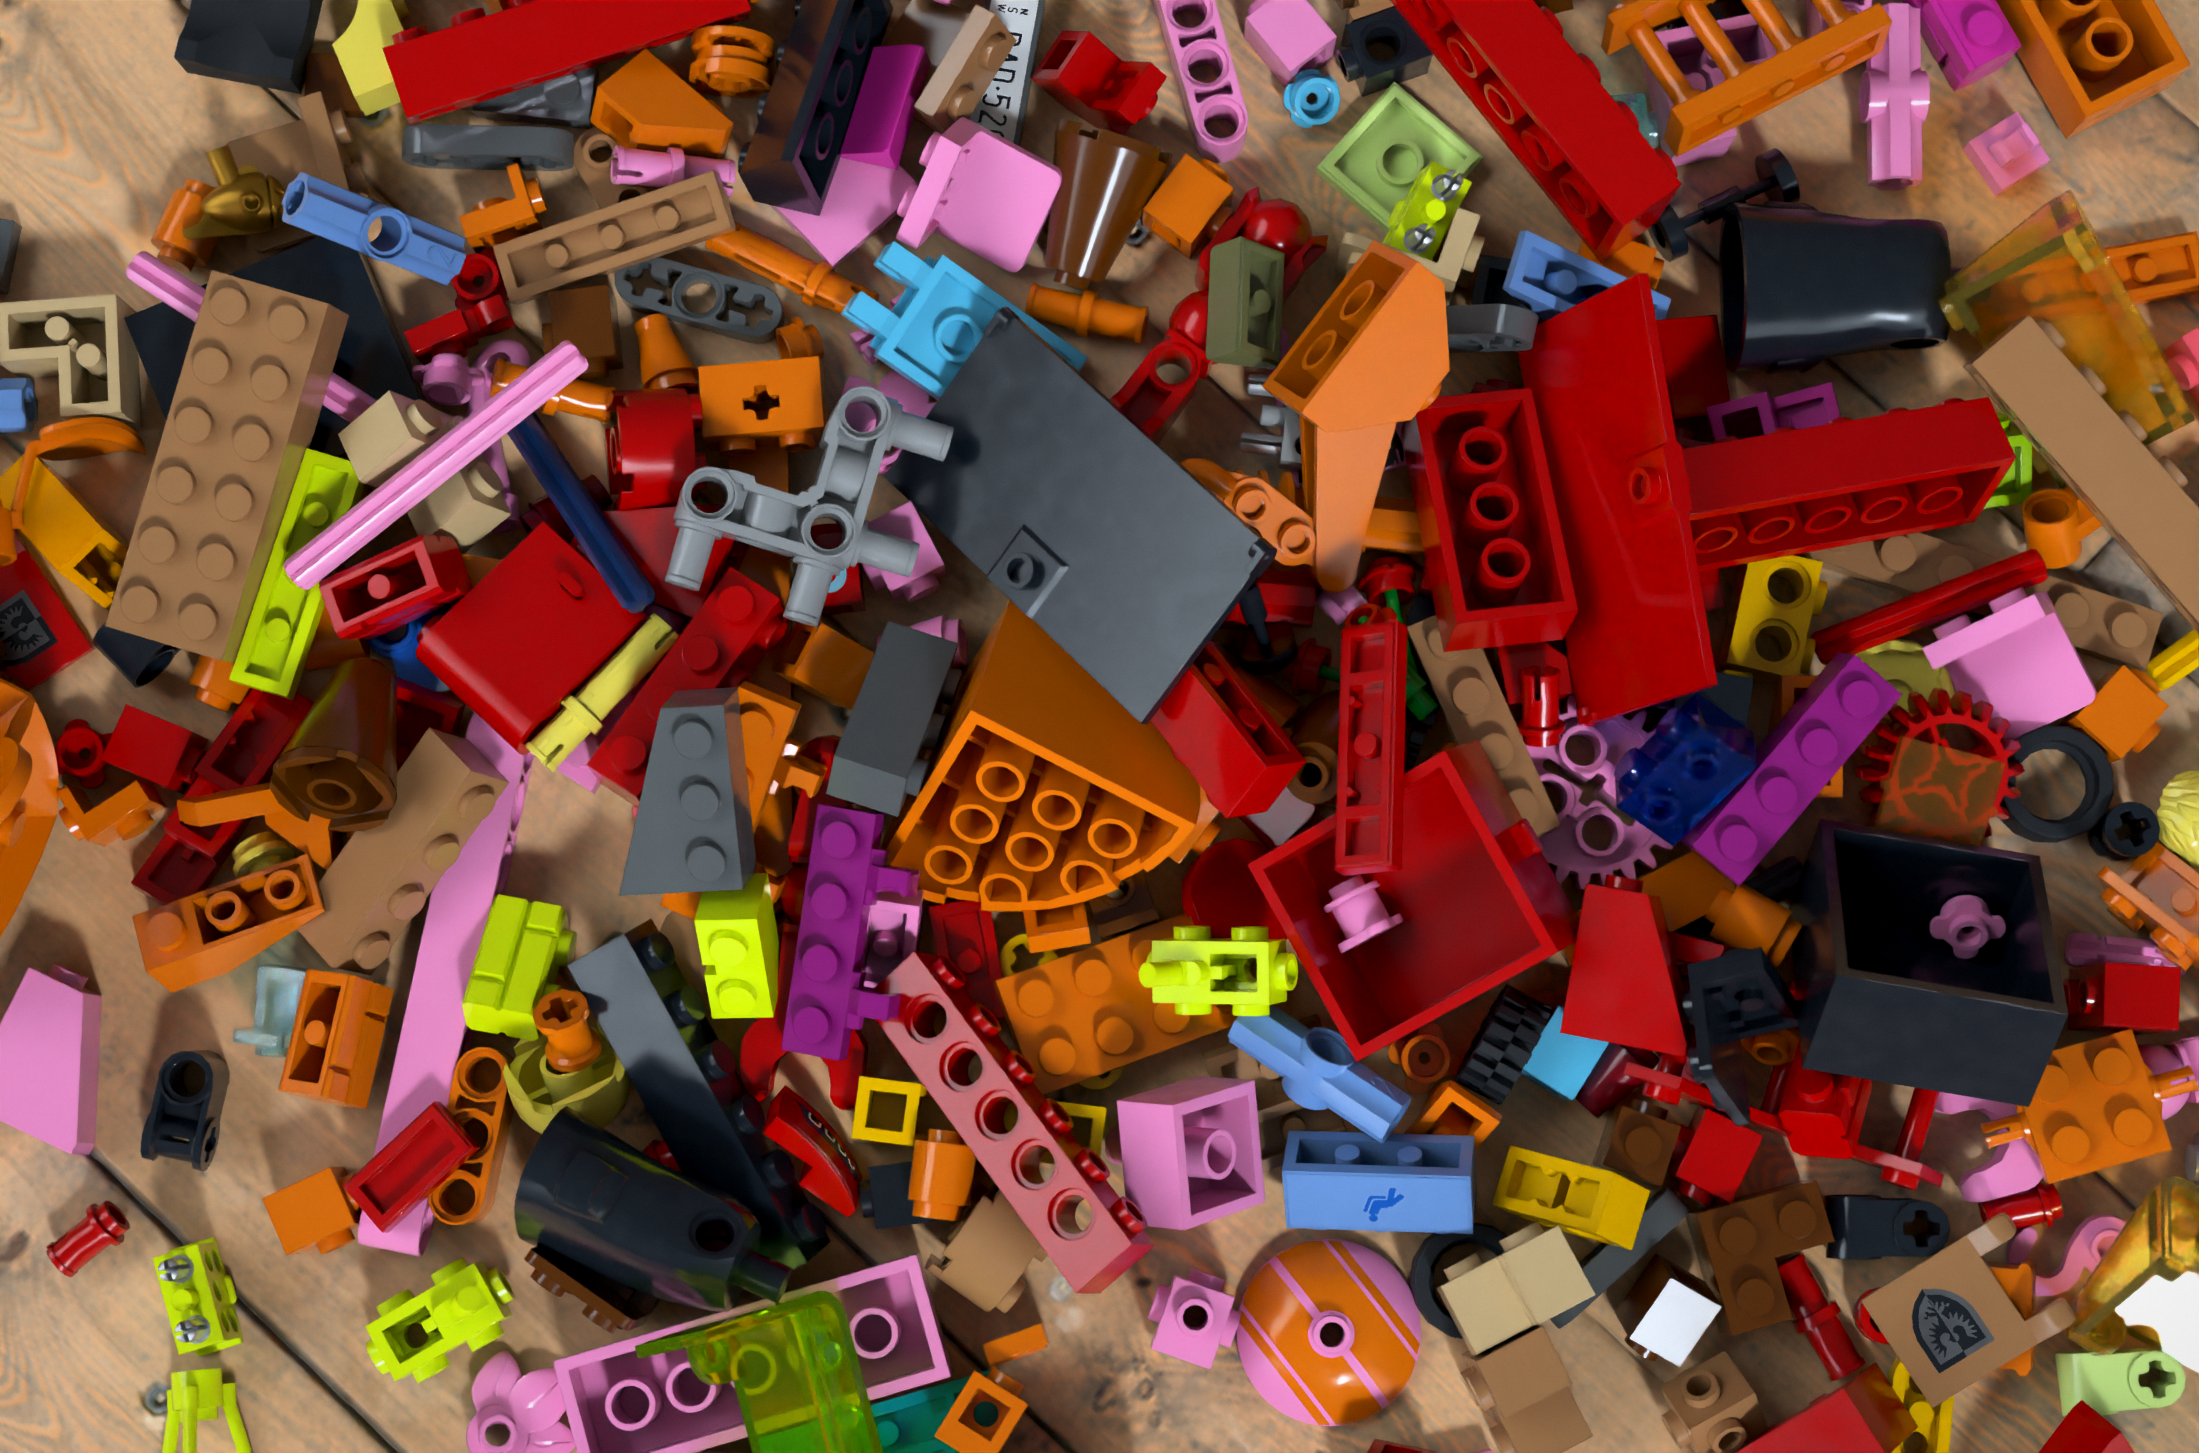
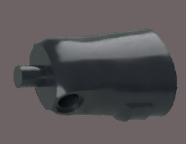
M1767 201L1760 205L1730 202L1723 214L1719 245L1720 312L1726 365L1731 372L1764 370L1767 374L1794 371L1804 373L1822 363L1823 359L1834 356L1878 350H1912L1939 347L1948 339L1951 327L1952 302H1984L1986 300L1989 289L1987 268L1985 266H1951L1947 231L1943 224L1938 221L1923 219H1866L1820 212L1807 203Z
M566 1106L559 1110L537 1141L521 1175L514 1206L516 1230L521 1240L576 1266L643 1293L694 1308L729 1312L736 1304L743 1289L778 1303L790 1281L793 1271L792 1267L758 1253L761 1226L750 1208L736 1197L648 1156L571 1107Z

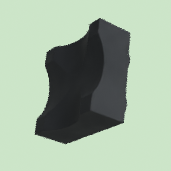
M192 0L185 26L178 38L174 58L187 73L301 94L306 75L307 55L312 50L323 0Z

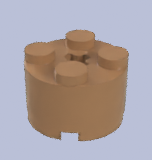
M990 1177L994 1183L992 1187L988 1189L979 1182L971 1193L970 1207L963 1206L962 1222L950 1221L939 1240L948 1245L942 1253L944 1255L940 1260L931 1253L926 1262L925 1270L985 1312H989L996 1307L1003 1313H1006L1014 1305L1025 1288L1026 1282L1021 1277L1033 1257L1042 1262L1048 1255Z

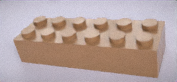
M211 270L105 624L106 627L220 661L235 663L306 448L309 449L349 318L348 314L325 302Z

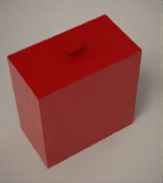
M1478 739L1446 749L1404 773L1402 870L1361 874L1366 884L1378 880L1380 886L1375 889L1389 916L1393 917L1401 913L1404 922L1374 939L1341 953L1337 945L1345 941L1346 938L1332 911L1325 913L1323 909L1324 906L1333 901L1328 892L1330 889L1357 876H1345L1334 870L1336 813L1247 864L1356 1062L1576 942L1580 919L1543 856V847L1528 820L1526 818L1522 819Z

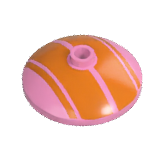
M1315 1239L1293 1245L1276 1254L1259 1269L1247 1286L1239 1306L1241 1317L1236 1330V1337L1243 1368L1260 1395L1274 1408L1295 1420L1318 1426H1341L1364 1420L1381 1411L1398 1396L1409 1381L1416 1366L1421 1345V1323L1413 1294L1402 1275L1392 1264L1376 1252L1362 1245L1339 1239ZM1329 1322L1338 1323L1343 1330L1342 1340L1334 1346H1327L1320 1339L1321 1328Z

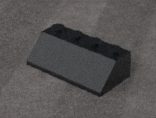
M796 0V20L789 38L785 37L779 45L776 56L777 72L770 90L766 89L760 97L757 108L758 124L752 141L746 142L743 145L739 155L738 173L753 201L820 216L841 157L840 151L873 47L881 45L893 11L890 0Z

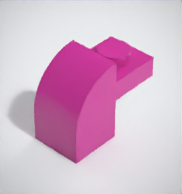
M1832 382L1771 398L1767 391L1707 407L1715 441L1728 436L1744 439L1767 435L1773 430L1787 426L1796 429L1820 426L1833 419L1842 417Z

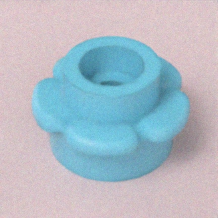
M1306 69L1299 72L1295 77L1296 81L1288 84L1285 88L1283 95L1284 107L1290 110V118L1298 126L1311 128L1314 125H1324L1335 116L1339 109L1340 91L1338 84L1330 75L1323 76L1317 69ZM1310 93L1316 95V100L1312 104L1307 102V96Z

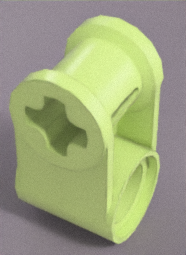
M2136 1347L2124 1349L2088 1348L2055 1352L2062 1416H2067L2070 1410L2081 1400L2101 1416L2116 1414L2124 1410L2162 1408L2172 1405L2177 1401L2185 1389L2186 1376L2182 1365L2175 1357L2163 1351ZM2149 1367L2159 1369L2160 1380L2150 1382V1388L2140 1385L2138 1381L2139 1374L2147 1373Z

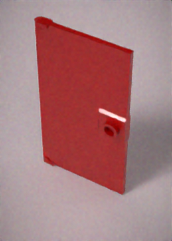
M1638 273L1538 324L1532 349L1518 351L1524 388H1532L1578 606V613L1565 635L1577 707L1578 726H1593L1626 713L1718 685L1689 512L1692 510L1690 477L1686 471L1682 446L1676 441L1648 273Z

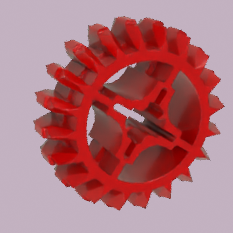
M1933 688L1928 702L1922 694L1918 692L1910 693L1907 700L1909 712H1906L1901 706L1894 704L1887 712L1893 722L1889 726L1879 722L1872 730L1873 733L1880 736L1876 746L1868 742H1863L1859 745V751L1872 758L1871 764L1861 765L1855 769L1857 777L1873 781V783L1864 787L1858 793L1860 799L1865 803H1877L1871 810L1869 817L1879 825L1888 823L1887 830L1950 841L1952 839L1955 842L1971 844L1972 829L1985 838L1992 836V828L1987 819L1991 815L2001 820L2010 818L2008 810L2000 806L2004 795L2011 799L2021 796L2018 788L2008 786V779L2025 772L2022 764L2008 763L2007 758L2021 748L2018 740L2003 738L2011 726L2007 719L2000 716L1991 719L1993 706L1990 703L1980 700L1973 705L1972 695L1958 690L1950 700L1947 690ZM1944 723L1961 724L1973 736L1977 747L1967 749L1959 746L1951 749L1947 738L1939 735L1936 725ZM1913 740L1915 750L1912 758L1906 765L1898 768L1902 753L1910 741ZM1942 759L1948 762L1947 772L1941 771L1945 776L1937 782L1931 779L1930 774L1932 769L1938 770L1934 764ZM1980 773L1976 788L1966 800L1965 790L1967 783L1972 777ZM1908 792L1916 795L1929 793L1932 802L1940 805L1943 815L1934 817L1914 815L1905 805L1901 795Z

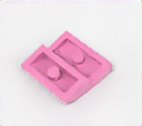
M840 157L820 216L770 206L793 231L797 230L817 254L835 269L897 215V210L909 186L916 182L900 165L895 170Z

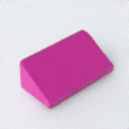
M905 44L873 47L840 151L841 158L895 170L898 169L916 111L914 105L921 95L931 63L924 46Z

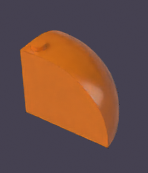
M1009 600L963 677L952 706L948 705L944 712L946 719L935 751L926 750L923 759L928 760L929 764L918 797L910 794L907 795L899 816L893 817L880 849L889 850L887 865L920 870L918 890H923V899L944 904L946 897L981 902V910L1023 912V910L1033 911L1058 908L1085 902L1111 893L1119 888L1120 881L1138 873L1142 869L1149 872L1181 845L1197 824L1200 809V784L1188 768L1174 757L1171 752V746L1151 721L1147 725L1141 724L1032 618L1025 615Z

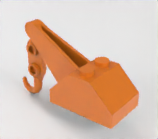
M1373 240L1262 385L1266 391L1285 406L1299 414L1304 511L1257 476L1225 470L1218 464L1204 458L1186 459L1179 462L1243 521L1260 531L1262 538H1265L1277 549L1274 559L1288 566L1306 563L1308 574L1312 580L1329 592H1342L1349 588L1356 579L1364 539L1396 423L1412 420L1418 411L1430 406L1441 390V381L1450 371L1444 283L1417 260Z

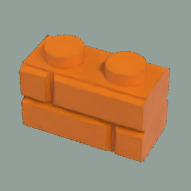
M307 969L278 1091L301 1096L302 1098L320 1103L367 1109L394 989L355 975Z

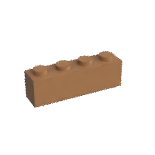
M428 728L397 772V800L394 807L390 810L388 819L380 826L366 831L354 832L318 883L325 912L297 930L330 967L372 975L376 968L388 957L391 947L411 919L421 911L426 898L446 870L457 861L464 845L482 820L492 812L497 799L510 782L469 740Z

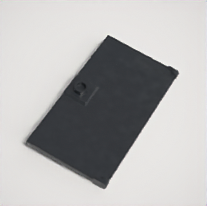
M1003 307L997 311L982 332L984 336L926 417V419L954 427L950 446L944 461L903 450L885 475V478L979 567L1005 596L1025 615L1032 618L1141 724L1147 725L1257 577L1260 578L1277 554V549L1253 530L1050 347L1009 307Z

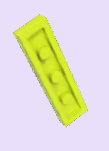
M306 448L229 678L234 683L287 699H294L325 603L319 589V582L312 588L304 590L290 579L283 565L288 558L359 503L365 483L359 481L349 460ZM337 568L330 572L322 580L335 575Z

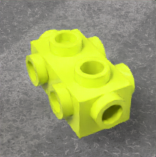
M1174 926V938L1152 940V951L1149 953L1146 963H1143L1139 969L1141 984L1146 988H1152L1153 1003H1175V1014L1178 1015L1211 1014L1212 1004H1231L1232 1015L1234 1016L1270 1015V1005L1286 1002L1287 990H1293L1298 979L1297 959L1294 953H1286V939H1269V927L1266 926L1231 927V938H1211V926ZM1254 959H1257V980L1250 971V966Z
M464 1257L433 1273L430 1277L435 1286L414 1297L410 1289H407L378 1305L376 1308L381 1317L365 1326L371 1337V1340L366 1342V1348L377 1369L383 1375L390 1372L394 1381L413 1374L416 1382L419 1384L449 1367L451 1364L445 1354L467 1342L471 1351L474 1352L505 1334L500 1322L513 1315L507 1303L515 1299V1294L508 1279L499 1267L496 1266L488 1271L483 1261L468 1266ZM415 1323L421 1324L426 1334L428 1333V1339L421 1347L412 1345L408 1340V1330Z

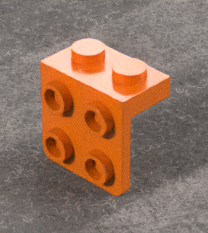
M2156 842L2155 846L2147 853L2140 855L2121 877L2104 866L2097 873L2096 877L2104 890L2100 898L2109 906L2106 910L2134 933L2141 926L2151 932L2149 936L2158 944L2155 947L2156 950L2176 967H2181L2182 971L2185 972L2191 964L2199 970V873L2159 842Z

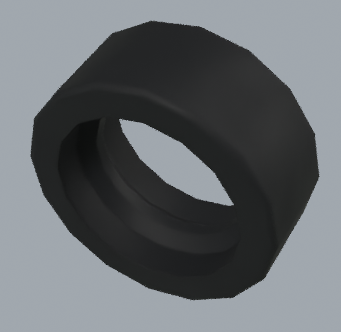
M2042 726L2020 735L2016 740L2019 741L2021 748L2007 758L2008 763L2021 764L2030 754L2042 749L2061 751L2068 754L2079 765L2085 778V795L2081 805L2070 816L2060 820L2040 818L2032 814L2022 804L2019 797L2011 799L2004 795L2000 806L2008 810L2010 818L2001 821L2014 834L2032 842L2058 843L2090 831L2106 815L2114 795L2113 770L2105 751L2089 735L2068 726ZM2016 776L2009 777L2008 786L2016 787Z
M1474 1223L1473 1234L1432 1233L1424 1239L1413 1257L1409 1283L1415 1304L1429 1324L1450 1337L1463 1339L1449 1311L1444 1308L1435 1293L1433 1284L1434 1271L1442 1255L1454 1246L1470 1243L1482 1245L1498 1256L1504 1253L1499 1241L1508 1237V1235L1494 1226Z

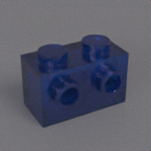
M1696 693L1681 708L1674 707L1669 710L1659 722L1655 734L1640 749L1634 747L1627 751L1620 759L1614 772L1616 807L1674 846L1757 767L1754 733L1703 696Z

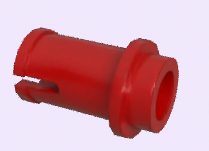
M1530 666L1520 670L1523 719L1517 722L1519 733L1523 735L1525 745L1533 747L1553 746L1560 742L1559 734L1565 731V722L1559 719L1560 669L1546 666L1545 674L1540 676V666Z
M2039 1182L2029 1190L1978 1203L1983 1223L1998 1213L2005 1212L2016 1225V1229L2041 1223L2045 1228H2050L2053 1226V1220L2063 1218L2061 1200L2053 1183L2046 1185V1183L2041 1184Z
M106 1200L101 1205L91 1204L88 1206L85 1218L58 1240L51 1242L46 1247L49 1259L61 1273L68 1277H73L80 1268L110 1244L118 1246L124 1242V1233L130 1229V1224L123 1212L112 1202Z

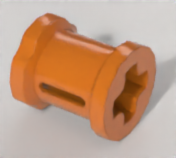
M561 989L551 992L539 1000L538 1006L533 1010L532 1014L536 1028L541 1033L546 1034L548 1039L545 1051L549 1064L561 1072H576L592 1065L600 1056L602 1045L599 1034L588 1025L587 1018L590 1014V1009L586 997L578 991Z

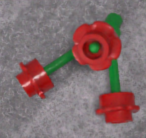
M1397 557L1377 559L1367 566L1365 576L1358 580V589L1361 592H1366L1368 604L1355 608L1345 619L1344 628L1396 620L1404 624L1400 605L1408 602L1415 595L1413 586L1416 580L1415 570L1411 565L1403 564L1401 559ZM1407 637L1406 706L1419 721H1422L1438 707V704L1423 688L1427 683L1418 673ZM1309 638L1301 646H1298L1297 656L1290 665L1284 668L1283 678L1284 680L1291 681L1295 695L1300 696L1304 691L1319 695L1326 680L1340 683V669L1331 667V649L1317 645L1315 638Z

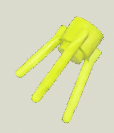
M222 1368L171 1373V1390H166L167 1418L162 1453H176L180 1423H183L182 1453H197V1422L218 1419L217 1407L220 1406L223 1407L237 1453H252L237 1406L236 1383L223 1384Z

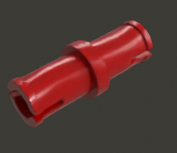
M1801 1252L1777 1264L1789 1307L1796 1317L1792 1325L1798 1334L1805 1333L1828 1373L1830 1382H1833L1856 1371L1866 1361L1860 1356L1837 1316L1842 1311L1836 1300H1828L1807 1264L1805 1255Z

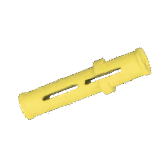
M652 613L644 625L574 697L569 694L560 703L563 708L524 746L552 773H555L558 769L557 767L590 733L595 736L600 733L604 728L601 724L602 720L668 653L679 638V635L675 631L672 632V628L663 619Z

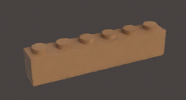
M2030 315L2020 317L1963 367L2199 635V506L2182 489L2188 484L2187 478L2170 459L2162 456L2159 460H2156L2142 444V441L2148 435L2133 416L2125 410L2116 414L2101 396L2107 391L2106 386L2088 366L2082 363L2076 368L2061 351L2067 345L2066 341L2049 321L2042 317L2035 322Z

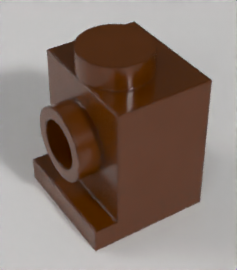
M1143 869L1124 879L1128 884L1129 890L1123 898L1112 899L1105 894L1087 900L1101 941L1158 923L1159 916L1154 906Z

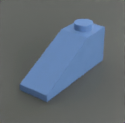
M1524 230L1519 232L1502 289L1530 311L1537 314L1543 321H1546L1628 278L1532 232ZM1651 289L1656 320H1663L1666 318L1671 298Z

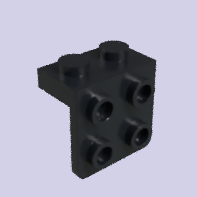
M1761 947L1755 949H1731L1721 954L1720 957L1687 964L1690 989L1682 991V1003L1689 1025L1695 1028L1697 1045L1690 1046L1688 1049L1693 1076L1698 1084L1705 1083L1707 1085L1715 1108L1718 1111L1725 1110L1737 1127L1751 1123L1741 1039L1798 1026L1796 1000Z

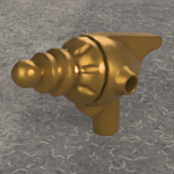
M228 145L205 153L219 186L202 201L201 209L204 214L201 220L196 225L183 230V236L186 239L263 233L271 230V225L274 229L283 223V206L281 202L287 187H283L271 175H266L265 179L264 174L260 173L258 168L252 164H245L237 168Z

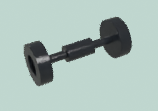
M1773 148L1758 155L1755 159V168L1759 182L1744 189H1740L1738 186L1727 189L1698 203V210L1679 218L1672 206L1668 204L1658 221L1648 228L1649 234L1661 256L1666 261L1671 262L1688 254L1689 247L1684 229L1701 221L1708 225L1723 218L1725 208L1730 202L1746 203V200L1765 192L1769 201L1798 203L1800 200L1799 185L1795 173L1783 153Z
M1250 526L1253 530H1255V531L1262 537V535H1261V533H1260V531H1259L1258 529H1256L1255 527ZM1255 579L1238 602L1244 621L1253 626L1247 628L1237 638L1235 651L1241 667L1246 672L1254 675H1268L1290 665L1297 656L1298 646L1290 626L1279 621L1264 622L1268 613L1258 582Z

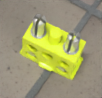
M1434 161L1425 168L1422 167L1405 199L1396 203L1388 219L1390 228L1382 243L1432 261L1454 219L1457 208L1460 207L1472 182L1463 178L1460 172L1456 174V170H1449Z
M214 1236L171 1249L167 1254L152 1258L179 1355L196 1352V1355L200 1357L244 1342L234 1305L237 1296L233 1281L225 1272L218 1243Z

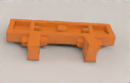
M744 681L738 687L754 837L769 793L775 795L779 791L780 786L785 789L793 785L805 789L808 797L812 798L819 792L828 766L798 754L801 743L790 738L802 704ZM756 862L757 868L753 874L767 873L763 864ZM768 873L773 904L781 895L788 876L786 874L776 877ZM702 892L664 893L660 906L695 920Z

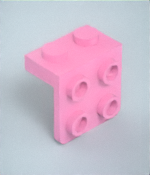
M962 116L943 134L935 131L924 147L919 164L925 166L926 170L919 185L913 182L900 202L897 215L903 217L904 220L896 239L917 250L936 232L1009 272H1018L1026 264L1062 183L1061 171L1057 166Z
M2023 587L2007 593L1988 603L1994 614L1971 624L1967 614L1960 616L1934 629L1933 631L1938 641L1922 648L1933 670L1942 666L1947 669L1956 691L1961 690L1971 694L1973 705L1980 700L1990 703L1993 706L1991 719L2000 716L2008 720L2011 726L2003 738L2017 739L2024 733L2045 726L2091 704L2096 698V688L2046 590L2027 597Z

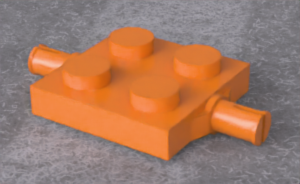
M2132 1029L2054 1050L2029 1107L2016 1105L2015 1115L1986 1123L1982 1122L1980 1127L1983 1135L2005 1128L2008 1130V1132L1984 1138L1988 1149L2024 1138L2025 1142L2036 1154L2045 1183L2048 1185L2173 1150L2162 1119V1100L2191 1091H2198L2196 1079L2176 1085L2170 1084V1082L2193 1076L2194 1072L2190 1065L2153 1076L2152 1071L2142 1060Z

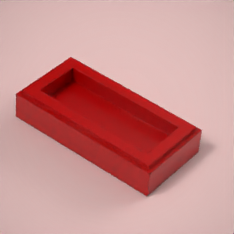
M434 1101L347 1181L343 1188L382 1233H389L480 1147L441 1102Z

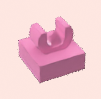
M2018 111L1969 141L1963 148L1995 197L2043 168L2051 160L2040 145L2041 142L2027 122H2024Z

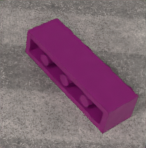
M1838 652L1679 840L1725 879L1740 886L1902 694L1855 654Z

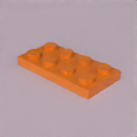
M1183 913L996 980L993 983L1017 1051L1034 1068L1037 1079L1033 1082L1043 1096L1232 1027L1238 1016L1232 1015L1231 1004H1212L1211 1014L1178 1015L1175 1014V1003H1153L1152 988L1144 987L1139 980V969L1143 963H1146L1147 957L1152 951V940L1174 938V926L1194 925L1191 916L1187 918L1186 914Z

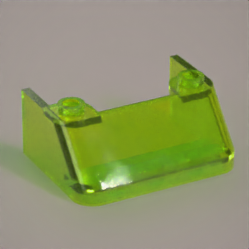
M827 1291L812 1292L785 1299L778 1303L767 1304L707 1321L635 1346L638 1359L686 1348L690 1366L694 1374L702 1382L714 1386L733 1381L752 1453H883L845 1310L841 1302Z

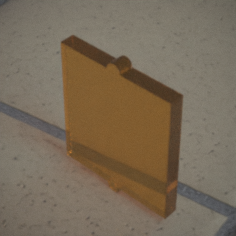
M1900 735L1888 778H1883L1880 781V787L1884 789L1873 827L1981 846L1989 818L1997 815V808L1993 804L2006 763Z

